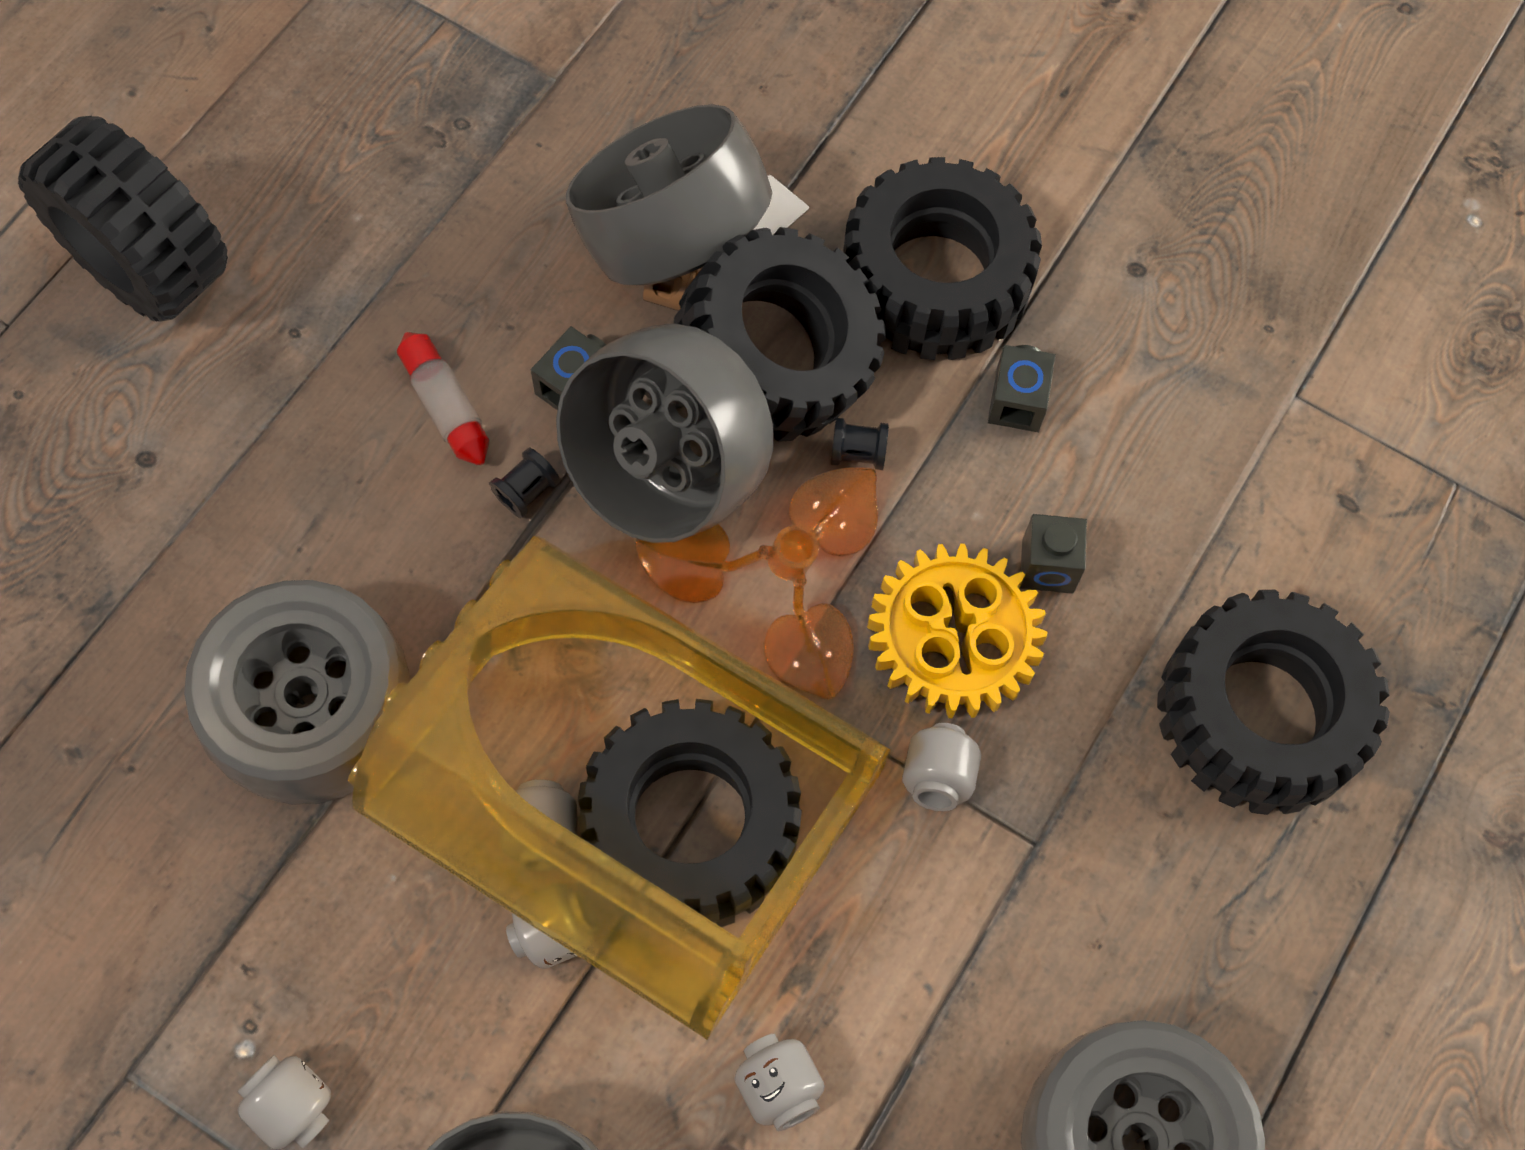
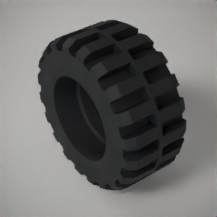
M92 115L77 117L21 165L18 176L19 188L25 193L24 198L28 205L35 210L37 218L50 230L55 240L101 286L111 291L118 300L125 305L131 306L135 312L143 317L148 316L150 320L156 322L172 320L224 273L228 259L226 244L220 240L221 234L219 230L210 222L208 213L202 205L197 203L189 194L188 188L180 179L177 180L167 170L168 167L157 156L151 155L142 143L134 137L126 135L123 129L114 123L108 124L102 117H92Z
M930 157L927 164L920 165L918 160L900 164L899 172L896 174L890 169L876 177L874 187L872 185L865 187L857 197L856 207L850 210L846 224L843 252L849 257L846 262L854 271L860 268L869 282L865 284L868 293H875L881 311L876 315L877 320L884 321L885 337L892 341L891 349L905 355L908 349L921 352L920 359L935 360L937 354H947L948 360L961 359L966 357L967 349L972 348L975 353H981L991 348L995 338L997 340L1004 339L1014 329L1016 320L1022 318L1041 261L1039 257L1042 248L1041 233L1037 228H1034L1037 219L1028 204L1020 205L1022 194L1010 183L1007 186L1000 183L1001 176L988 168L984 172L973 168V162L959 159L958 164L945 163V157ZM926 236L944 237L959 242L970 249L980 260L984 271L973 278L961 282H935L910 271L899 260L894 251L902 244L916 238Z
M779 227L773 235L771 229L759 228L751 230L746 237L737 235L727 241L722 247L723 252L715 251L687 287L679 301L681 309L674 316L675 324L696 327L719 338L741 357L755 375L767 399L773 423L774 439L778 442L793 441L799 435L809 437L818 433L852 406L874 382V373L881 367L884 356L883 347L879 345L886 339L884 321L877 320L876 315L881 311L879 301L875 293H868L865 284L869 281L859 268L854 271L846 262L849 257L836 247L834 251H831L823 246L824 239L810 233L805 238L798 237V230ZM747 301L768 302L780 306L791 313L802 324L811 340L814 352L813 370L798 371L788 369L765 357L755 347L747 334L742 317V303Z
M1275 589L1258 590L1251 601L1247 594L1240 593L1227 598L1222 607L1212 606L1201 615L1194 626H1191L1167 662L1161 676L1164 684L1158 691L1157 708L1167 714L1161 720L1159 726L1163 739L1167 741L1174 739L1177 745L1172 751L1171 756L1179 768H1183L1188 764L1197 775L1191 782L1203 792L1209 786L1214 787L1221 792L1219 802L1233 808L1241 801L1249 802V811L1251 813L1268 815L1277 806H1279V811L1283 814L1299 812L1309 803L1316 806L1332 796L1364 768V764L1376 754L1382 743L1379 734L1388 726L1390 711L1386 706H1381L1380 704L1390 696L1387 679L1384 676H1376L1375 670L1382 663L1374 648L1364 649L1359 642V639L1364 634L1353 623L1346 627L1335 617L1339 611L1325 603L1320 608L1308 604L1310 598L1307 595L1291 592L1286 599H1280L1279 592ZM1259 662L1282 669L1295 678L1305 689L1314 708L1316 721L1314 737L1307 743L1281 744L1267 740L1246 727L1233 711L1226 694L1225 674L1228 668L1239 663Z
M679 699L662 702V713L650 716L648 710L643 708L630 715L631 726L623 731L621 727L615 726L604 737V751L602 753L593 752L586 765L587 780L580 783L578 794L580 816L578 817V822L589 866L593 868L598 884L608 897L614 895L619 900L621 909L634 918L639 913L650 918L651 926L667 930L670 923L684 925V932H702L703 924L716 922L718 928L735 923V915L745 910L751 914L764 904L765 895L770 890H777L785 878L789 862L793 860L800 830L802 810H800L799 805L801 791L798 777L792 776L790 772L791 759L783 746L774 748L771 744L772 732L762 723L757 722L753 727H750L744 723L745 712L730 705L725 715L714 712L712 700L696 699L695 709H680ZM698 770L716 775L729 783L740 795L745 812L743 830L736 844L724 854L700 863L670 861L648 849L637 831L635 823L636 807L644 791L663 776L677 771Z

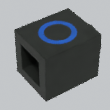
M570 326L530 369L535 395L558 410L560 396L570 376L606 344L595 335L588 334L585 336Z
M1030 345L1003 346L996 369L988 417L989 424L1039 433L1048 408L1056 354L1042 352L1040 349Z
M1032 514L1022 539L1021 572L1025 574V577L1020 586L1021 589L1074 593L1086 569L1087 519Z

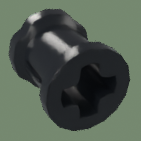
M836 418L831 465H839L841 461L873 464L875 470H883L889 424L880 423L878 428L850 425L845 423L844 418Z
M530 447L522 452L523 460L502 479L496 477L489 482L491 491L497 499L518 518H523L528 513L527 506L548 487L556 488L561 483L559 475L551 464L540 453Z

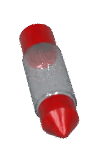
M404 333L397 348V355L410 375V382L440 435L450 445L458 459L475 465H483L486 460L490 440L481 426L482 421L449 364L441 358L427 334Z

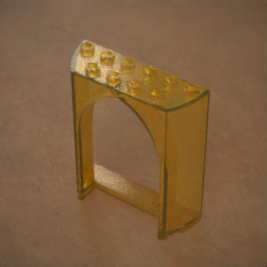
M533 536L512 562L506 559L497 567L491 577L489 589L480 600L472 599L463 607L456 619L455 629L444 642L437 640L427 649L420 662V670L408 684L402 682L392 690L384 703L383 714L375 722L362 757L353 767L348 782L354 785L352 809L708 1040L885 769L891 750L876 739L546 539ZM559 638L597 639L636 648L676 667L846 771L848 775L741 936L737 938L547 817L526 802L509 786L495 769L479 741L468 703L471 682L493 656L531 642Z

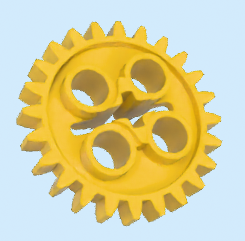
M963 543L960 544L956 557H949L943 544H938L933 560H930L921 549L917 550L914 558L915 568L900 560L895 572L898 579L885 575L881 585V589L885 594H874L871 607L879 613L869 615L867 628L879 633L870 637L868 647L869 650L885 651L877 658L875 668L877 671L891 668L894 670L887 686L892 689L905 683L908 686L905 697L906 703L909 704L914 701L919 695L926 697L925 713L930 714L937 703L941 702L945 703L948 718L953 719L958 705L965 704L971 718H975L980 709L981 701H984L995 712L1001 704L1000 693L1014 701L1020 692L1017 682L1029 685L1035 674L1030 666H1039L1044 656V653L1036 647L1044 644L1048 632L1036 628V626L1042 623L1046 613L1042 609H1029L1038 595L1037 590L1021 592L1019 587L1025 574L1019 572L1010 577L1005 575L1004 571L1008 559L1005 557L994 566L987 564L988 549L983 548L978 553L976 559L968 558V551ZM946 586L952 589L954 595L956 628L959 632H966L961 644V650L965 663L971 671L968 675L963 674L961 671L957 631L955 628H948L952 616V607L946 591L943 589ZM971 593L980 594L989 601L990 606L986 608L974 607L966 600L965 596ZM918 601L930 603L936 608L937 614L922 616L913 610L911 605ZM982 643L994 645L1000 650L1002 658L996 660L987 659L978 652L976 646ZM927 652H938L947 659L949 665L943 668H934L924 661L922 655Z

